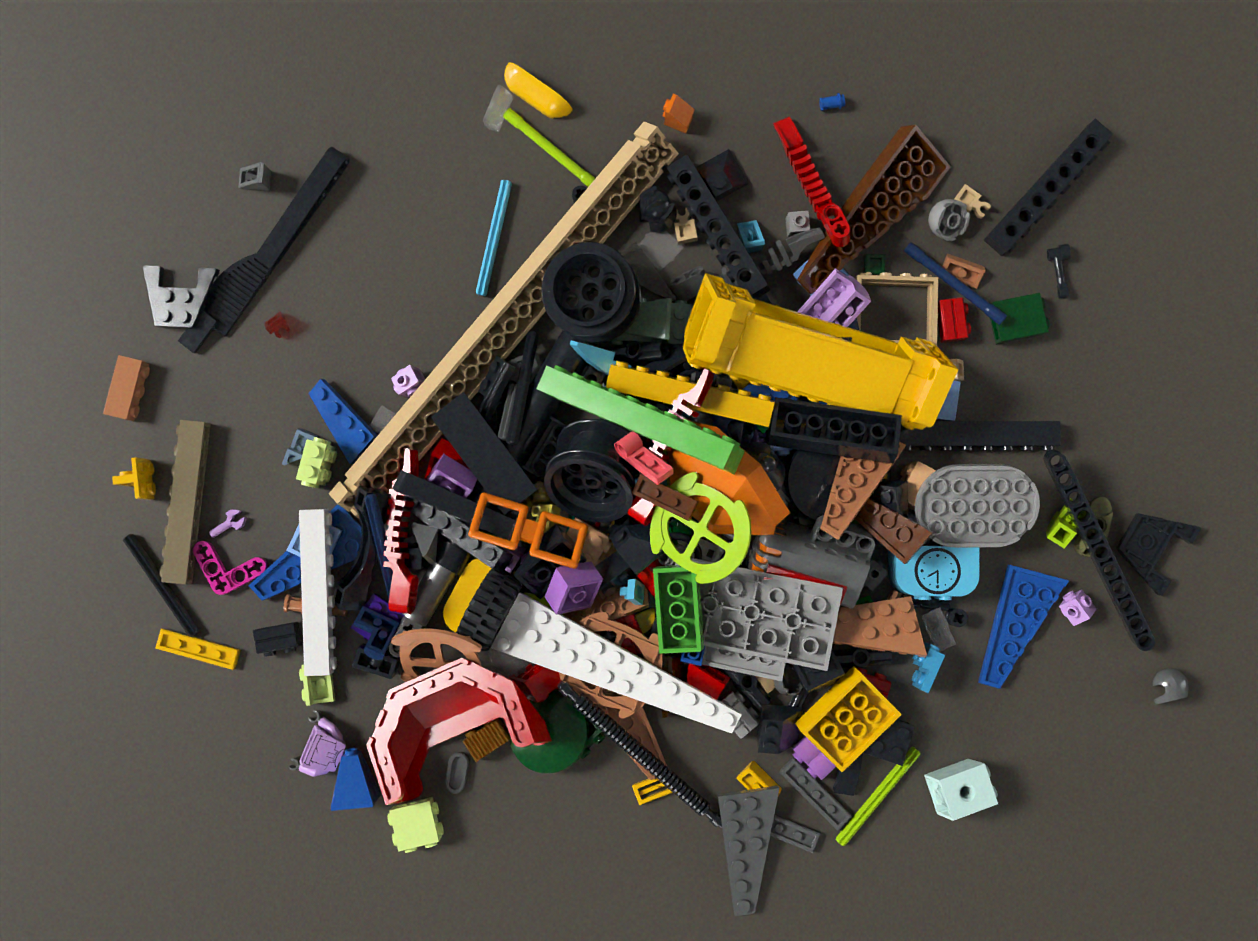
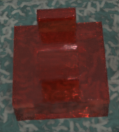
M281 311L264 323L265 329L270 334L275 333L278 338H281V334L278 332L280 328H285L287 332L290 331L288 324H286V318Z

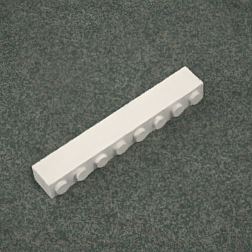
M329 509L299 510L304 676L330 675L337 667V659L333 657V649L336 648V637L333 636L335 616H332L335 598L334 595H331V587L334 586V576L331 575L333 555L330 554V546L333 544L332 534H329V525H332V515L329 513Z

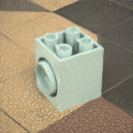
M966 759L924 775L937 814L952 821L998 804L996 799L998 794L991 783V773L985 763Z

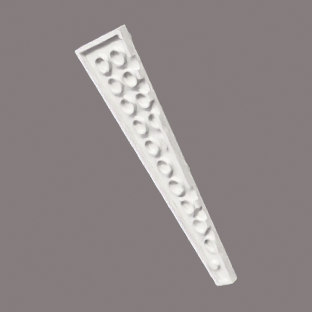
M521 592L518 594L491 646L492 649L729 733L733 732L742 715L739 711L562 614L556 615L551 608Z

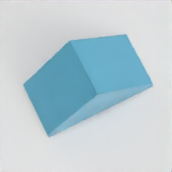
M757 220L737 223L739 239L747 252L762 251L765 241Z

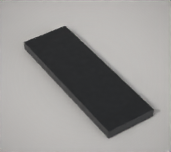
M464 392L431 416L488 494L522 503L538 491ZM497 505L504 515L512 511V509Z

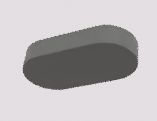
M464 752L453 753L448 761L445 787L453 794L460 793L466 786L469 757Z

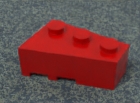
M531 663L525 667L527 670L516 677L513 674L509 677L510 680L517 684L527 699L537 703L544 701L548 698L550 692L558 689L557 685L561 681L559 672L537 664L532 666Z

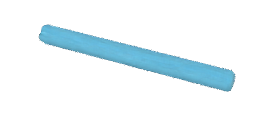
M501 180L476 288V294L479 296H486L512 187V183L509 180Z

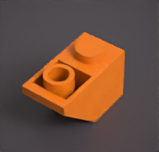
M673 93L671 100L667 98L663 107L664 113L662 117L665 118L664 125L686 134L694 117L695 109Z

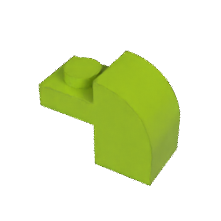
M1064 505L1060 512L1057 511L1047 527L1046 535L1048 539L1065 549L1077 534V531ZM1086 510L1079 512L1078 519L1085 517Z

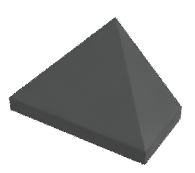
M417 523L411 524L422 556L430 564H435L438 528Z

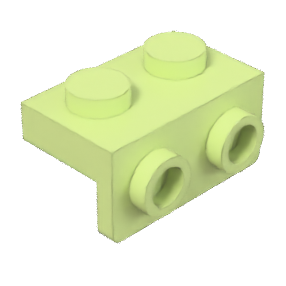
M303 664L299 670V676L304 684L302 699L306 701V706L335 701L332 674L304 676Z

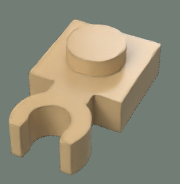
M966 184L954 198L967 205L968 213L971 209L974 210V214L980 219L985 216L980 211V208L983 207L988 210L991 207L987 202H980L979 198L982 195Z
M685 208L686 214L680 216L677 210L676 220L678 223H674L678 245L698 241L694 219L689 220L690 213L687 208Z

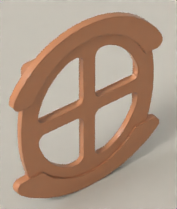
M604 611L591 614L578 622V624L594 633L598 631H614L617 634L614 644L620 647L624 638H630L640 648L644 660L662 669L663 653L659 654L657 633H652L648 639L637 630L625 624L608 620L609 614ZM559 672L561 681L564 683L568 682L573 687L572 690L577 694L581 695L583 693L595 703L620 709L619 717L621 719L631 716L645 704L624 695L606 696L603 693L604 688L596 686L595 689H590L582 680Z
M414 629L403 631L391 640L393 645L400 646V660L404 670L401 674V679L405 683L421 676L413 666L440 668L453 662V660H444L441 644H447L456 648L469 661L482 666L477 652L481 651L482 646L472 640L470 636H463L439 629ZM421 643H431L436 659L411 657L410 653L414 647Z

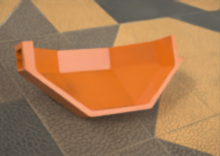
M693 422L697 426L702 427V429L705 427L721 435L720 438L723 435L727 436L715 426ZM675 449L671 451L666 450L667 456L670 457L667 464L673 468V475L669 477V486L682 476L691 472H697L699 474L698 483L718 490L734 503L737 500H742L745 503L751 518V535H774L776 526L790 514L762 465L746 451L735 475ZM700 495L689 496L699 501L692 516L700 522L710 504V499ZM719 505L708 524V529L714 534H734L730 516Z

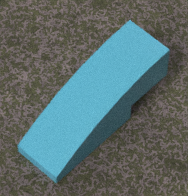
M572 340L570 342V345L577 354L587 363L607 375L609 374L610 365L617 362L613 361L615 352Z

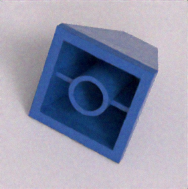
M357 748L346 749L339 765L331 811L373 807L381 795L380 789L362 752L357 751Z

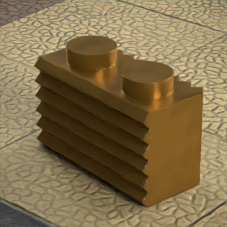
M498 718L484 724L479 730L474 728L465 734L467 738L462 742L475 762H477L511 738L509 731L501 719Z

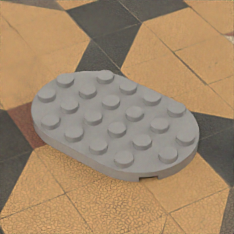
M955 464L938 469L923 482L916 496L915 515L918 524L934 532L930 539L940 545L955 548L1003 547L1017 542L1027 530H1031L1038 517L1040 500L1034 482L1024 472L1015 467L1005 464Z

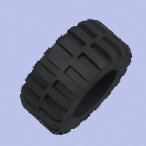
M491 569L470 601L456 633L470 636L472 640L482 646V652L488 651L518 594L522 591V583L505 573Z

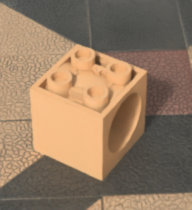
M919 461L909 463L908 465L905 464L900 472L902 476L900 480L908 481V508L914 512L916 496L921 485L936 471Z

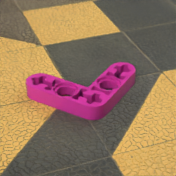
M200 541L193 547V553L212 590L218 595L228 594L256 579L269 567L266 559L255 557L227 572L212 543ZM201 546L208 547L206 554L208 557L213 556V559L204 562V559L208 558L204 553L200 554ZM256 561L257 563H262L261 571L253 570L250 572L248 570L256 566ZM211 562H215L218 565V570L214 574L208 570ZM239 570L245 573V579L242 582L237 581L235 578V574ZM220 574L223 575L222 577H219V579H213V577L219 576ZM220 581L226 582L225 591L218 588L221 585Z

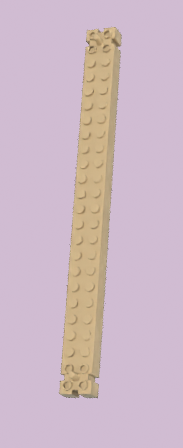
M647 122L641 124L634 133L636 138L633 142L628 140L346 472L345 476L347 479L345 482L341 483L339 481L329 495L338 505L348 512L351 511L359 518L354 507L358 486L381 488L389 494V489H392V481L398 477L400 470H403L405 449L417 450L420 461L442 435V431L431 416L463 392L471 400L479 391L480 384L485 379L490 364L495 360L496 356L506 359L545 313L546 310L541 292L542 281L547 267L555 256L564 249L578 243L597 242L603 244L638 203L640 195L649 189L663 173L662 166L664 164L668 166L679 153L671 143L664 141L666 137L657 126Z

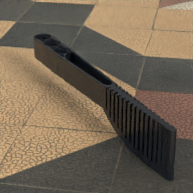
M330 147L304 182L258 252L235 262L213 282L211 286L212 292L208 293L204 303L206 305L204 310L219 321L214 330L225 337L228 335L244 310H246V307L253 300V297L256 296L262 284L269 278L268 276L269 274L271 275V271L279 264L343 174L350 162L349 157L334 147Z

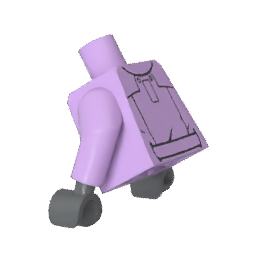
M313 710L317 714V719L314 720L312 717H309L308 720L312 723H318V725H314L302 756H296L291 759L296 762L297 766L290 765L289 769L291 771L299 769L302 773L316 777L336 770L342 755L345 753L346 744L343 740V734L336 725L323 717L321 711Z

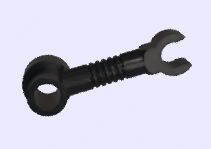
M1062 244L1057 248L1047 249L1048 261L1053 260L1059 299L1069 296L1062 267V261L1070 260L1071 258L1069 244Z

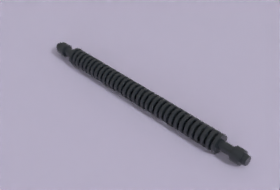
M559 682L557 685L558 691L563 696H568L574 701L572 706L596 725L613 742H616L626 753L628 752L633 759L647 769L657 780L659 779L664 786L678 796L679 799H682L699 816H707L710 819V823L715 827L722 828L720 814L718 812L714 813L709 808L710 803L691 788L668 766L664 765L660 759L656 758L653 753L633 738L623 727L621 728L616 721H613L608 714L594 704L585 694L578 695L572 690L573 687L568 682Z

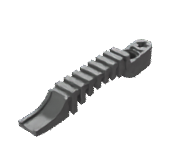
M819 227L785 239L790 248L789 252L785 251L781 241L778 240L776 245L781 255L776 256L771 247L768 249V252L772 259L767 261L763 253L759 255L762 261L761 264L758 265L755 259H753V262L762 276L766 273L770 275L773 273V270L777 269L779 271L784 265H787V267L791 266V262L798 260L801 251L806 246L824 239V233ZM703 266L695 267L669 282V286L676 299L687 301L697 296L705 273L721 277L727 284L738 286L736 281L734 283L731 282L726 274L727 270L725 267L721 269V274L716 275L706 272ZM744 276L742 278V282L749 281L751 279V276Z

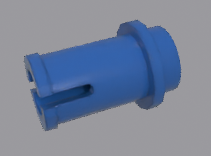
M837 93L836 96L819 98L821 111L832 108L842 109L845 106L844 94L840 95V93Z

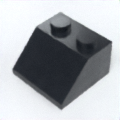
M761 704L757 731L758 753L780 754L798 743L799 728L795 722L802 717V707Z

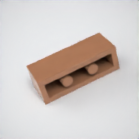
M118 355L103 414L130 421L135 420L140 410L138 406L140 398L143 397L145 391L144 382L150 372L149 363Z

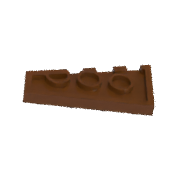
M871 498L866 501L854 518L904 564H907L934 533Z

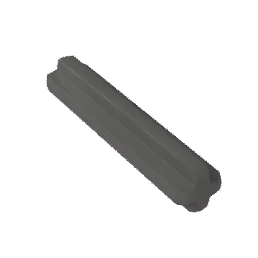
M516 383L509 385L498 432V438L501 441H506L517 387Z

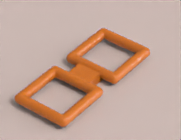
M485 492L481 493L468 532L469 537L510 550H516L519 541L532 544L530 555L573 569L578 567L588 531L586 523L547 511H542L539 521L535 522L526 519L529 510L527 505ZM487 502L519 512L511 541L478 531ZM547 520L579 530L571 559L539 550Z

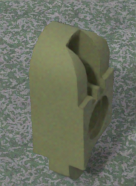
M1096 497L1089 502V505L1107 540L1113 512H1111L1112 507L1107 498ZM1093 528L1088 530L1087 537L1095 533ZM1077 532L1074 542L1076 552L1083 557H1090ZM1102 546L1098 547L1095 554H1101L1104 548Z

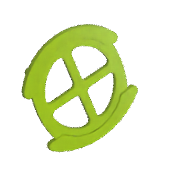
M691 472L676 480L669 487L688 497L693 495L708 497L710 504L699 523L693 519L687 521L656 506L651 520L650 544L654 554H659L663 550L678 565L696 574L695 580L697 583H712L732 574L743 562L751 541V518L742 500H737L734 503L718 490L698 483L699 474ZM719 505L726 510L733 524L734 538L731 543L708 529V524ZM671 517L678 519L694 531V535L684 553H680L671 540L668 527ZM702 537H706L726 552L723 559L712 564L696 563L692 560V554Z

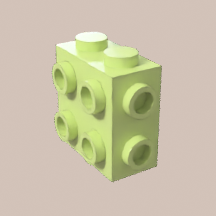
M314 437L313 441L306 440L296 476L297 480L302 481L301 485L319 488V485L326 486V482L330 481L332 475L330 467L337 457L336 447L330 446L331 441Z
M433 797L393 806L389 810L388 822L390 826H393L392 840L394 846L398 847V852L405 850V853L417 850V847L425 845V848L437 845V842L440 841L444 834L443 825L441 822H438L437 814H439L438 804L433 801Z

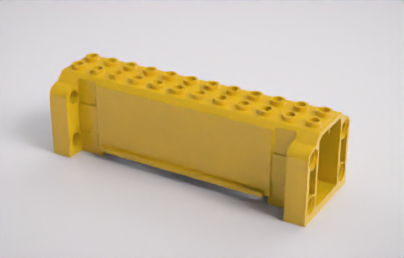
M708 273L704 275L684 333L683 350L688 363L694 368H708L715 374L721 375L725 373L735 380L746 379L756 386L763 384L769 386L774 391H788L792 396H805L810 401L816 403L822 401L826 402L827 405L902 415L901 424L909 430H914V428L923 430L925 427H932L959 370L932 341L918 337L912 340L901 336L899 342L895 343L892 340L753 299L747 289L727 284L723 278ZM841 337H852V340L847 341Z

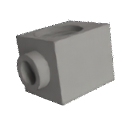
M809 211L788 212L785 218L787 238L810 230Z

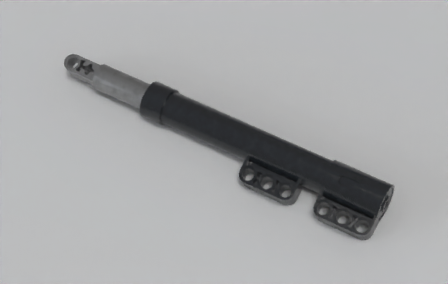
M562 330L532 381L533 385L527 395L518 444L509 445L506 441H502L520 467L538 477L545 476L549 461L559 454L557 449L558 438L555 435V430L558 427L563 429L566 427L565 424L553 418L563 401L537 390L546 366L554 369L555 365L572 374L576 373L583 376L585 379L588 375H592L595 378V382L601 384L606 375L591 366L577 354L570 345V342L572 340L587 345L591 344L573 338L564 330ZM548 444H552L554 447L552 455L545 454L544 449ZM537 462L544 464V469L540 473H536L534 470ZM478 479L473 490L466 498L475 503H478L481 493H487ZM486 503L487 508L498 512L499 508L496 504ZM461 521V522H463L464 524H466L467 526H469V527L471 526V524H468V523H466V522H464V521ZM480 528L478 529V531L480 532H486ZM444 535L443 537L440 536L437 542L436 563L430 564L419 583L415 610L412 614L402 613L404 617L394 636L405 631L404 626L408 627L411 624L414 630L421 629L422 626L428 624L455 576H461L467 564L474 557ZM390 643V653L395 657H400V650L393 649V644Z

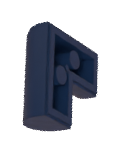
M363 606L353 626L371 633L364 648L365 654L372 659L382 660L400 622Z

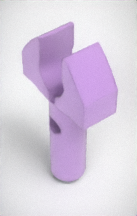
M229 510L226 512V521L210 530L209 534L214 538L230 527L239 530L244 527L247 518L243 517L238 522H233L235 516L242 511Z

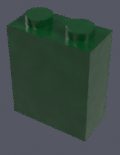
M1040 293L990 303L1007 315L1000 325L990 318L995 344L1040 336L1049 332V319L1045 317L1044 313L1045 301Z

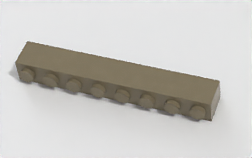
M180 420V424L176 428L178 442L174 447L176 459L171 471L173 484L169 489L171 502L167 507L169 519L164 531L166 545L162 549L164 562L160 568L161 582L176 584L193 583L195 566L193 547L198 540L210 423Z

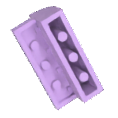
M835 268L797 312L848 327L871 302V299L866 289L851 275L846 276Z

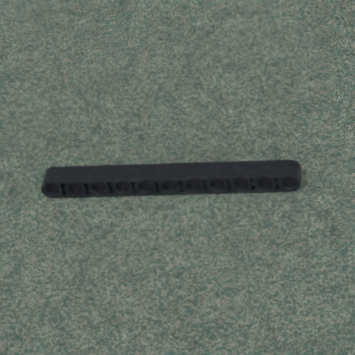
M1057 450L1047 451L1043 458L1044 463L1131 641L1140 650L1150 651L1155 646V638L1066 456ZM1058 455L1060 458L1059 462L1051 465V459ZM1063 474H1068V480L1060 483V477ZM1077 492V498L1069 501L1070 494ZM1086 510L1085 517L1078 519L1079 512ZM1094 528L1095 533L1087 537L1088 530ZM1102 546L1104 548L1103 552L1096 555V549ZM1107 565H1112V569L1109 572H1104ZM1120 582V588L1113 590V586ZM1129 600V605L1122 608L1123 602ZM1138 618V622L1135 625H1130L1133 619ZM1147 636L1144 642L1139 643L1141 637Z

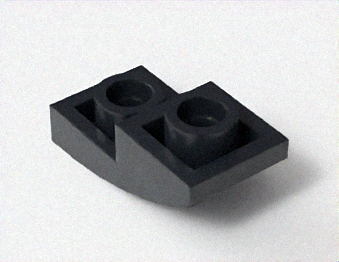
M863 754L843 772L838 769L833 785L834 793L854 796L859 780Z

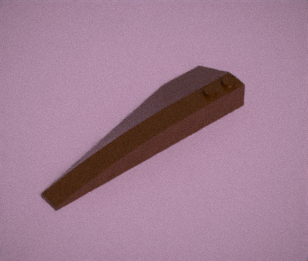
M917 125L900 127L842 206L841 210L850 226V242L848 245L836 247L832 243L827 231L825 232V238L820 240L797 279L809 294H813L835 268L839 271L843 269L847 262L855 259L859 252L867 249L885 234L889 227L894 223H898L907 212H911L917 207L918 203L927 199L951 166Z

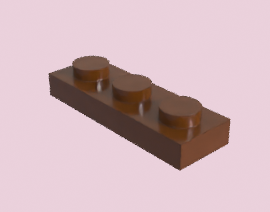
M640 474L632 491V494L687 521L691 520L699 501L661 483L657 485L643 474Z

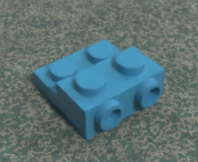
M924 642L927 656L924 658L913 655L912 657L914 659L913 664L920 666L919 670H915L912 676V686L929 693L945 655L940 653V648Z

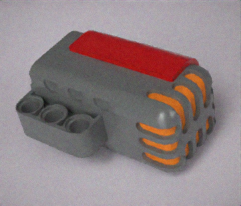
M822 515L816 519L813 528L783 519L776 526L774 535H756L752 549L749 552V569L843 587L840 606L850 609L855 607L868 576L870 558L875 548L874 536L862 525L851 522L844 532L849 534L846 536L842 535L837 540L820 529L824 517ZM764 577L763 580L773 579V578Z

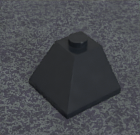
M729 149L695 167L716 202L749 184Z
M651 523L647 526L643 524L625 525L610 538L618 553L637 575L664 553L663 550L659 554L652 552L650 544Z

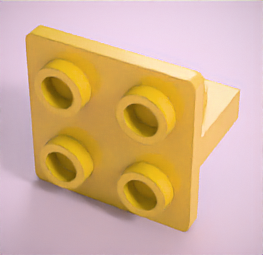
M131 458L132 471L119 472L120 476H112L113 485L134 486L136 499H154L156 486L152 480L154 466L150 459Z

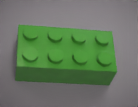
M680 565L655 567L653 574L659 654L701 652L704 649L700 583H697L695 580L696 574L684 569Z

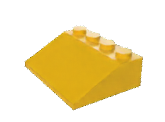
M853 666L795 724L843 772L902 714Z

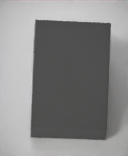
M261 162L240 168L238 188L270 191L272 171Z

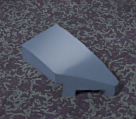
M298 428L291 447L286 451L282 465H287L301 459L306 440L313 441L314 437L318 436Z

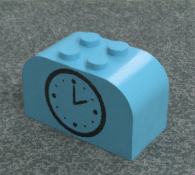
M922 546L907 564L902 563L888 550L889 582L898 592L914 595V599L931 600V596L939 600H952V596H965L976 588L979 581V547Z

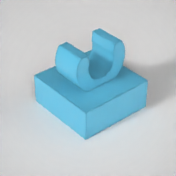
M629 579L627 587H620V596H625L624 599H627L634 605H643L645 585L636 579Z

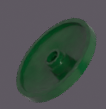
M553 690L549 693L548 698L542 702L537 703L529 700L544 719L552 741L538 746L532 744L527 747H518L512 742V739L509 740L513 753L525 767L532 771L546 774L558 773L574 765L584 753L589 738L588 719L572 706L574 701L568 696L565 697L559 691Z

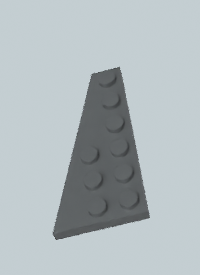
M779 786L717 794L734 916L755 914Z

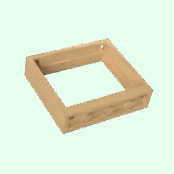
M871 272L860 273V275L855 277L861 285L927 287L926 340L934 342L937 346L938 277H932V275L927 274L914 277L911 273L892 276V273L887 272L880 273V275H872ZM860 313V314L857 316V321H858V325H859V330H861V313Z

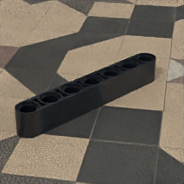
M400 470L392 490L468 524L472 523L478 504L403 470ZM485 507L479 528L511 541L516 520ZM519 541L518 546L525 548L527 542Z

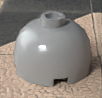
M944 199L936 203L932 207L928 218L929 227L933 234L946 241H953L959 234L962 235L968 227L970 213L966 209L967 205L956 199Z

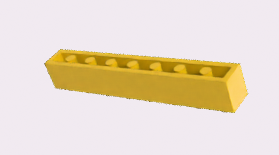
M617 361L616 364L610 365L606 388L672 405L673 401L678 399L679 394L689 392L697 383L689 381L690 378L677 375V378L670 377L669 373L657 370V373L648 372L649 368L637 365L635 369L628 367L629 363ZM718 384V387H710L701 408L689 402L687 406L693 410L769 427L775 402L768 395L759 394L756 397L750 395V391L739 389L738 392L730 391L729 386Z

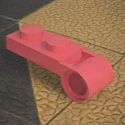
M630 432L614 444L619 456L657 485L673 475V468L645 448L641 438L635 432Z

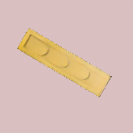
M164 628L160 630L155 647L159 650L232 670L236 669L241 649L193 636L189 637L186 634Z

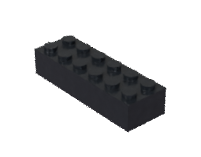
M775 397L768 445L894 464L899 449L902 415Z

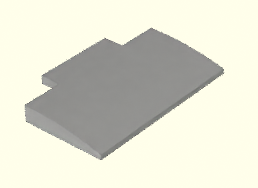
M692 558L694 562L700 564L715 563L711 561ZM738 567L732 574L722 580L700 584L705 646L702 665L777 681L783 680L786 663L827 671L843 587ZM764 577L773 578V579L763 580Z

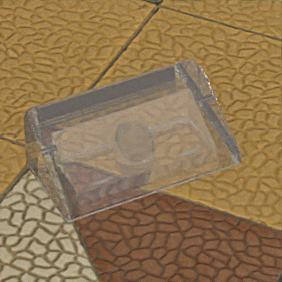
M497 85L483 118L485 127L496 132L500 131L504 121L503 115L513 100L512 94L501 85Z

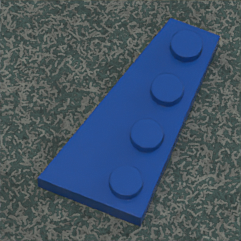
M320 379L308 394L349 464H354L378 435L325 379Z

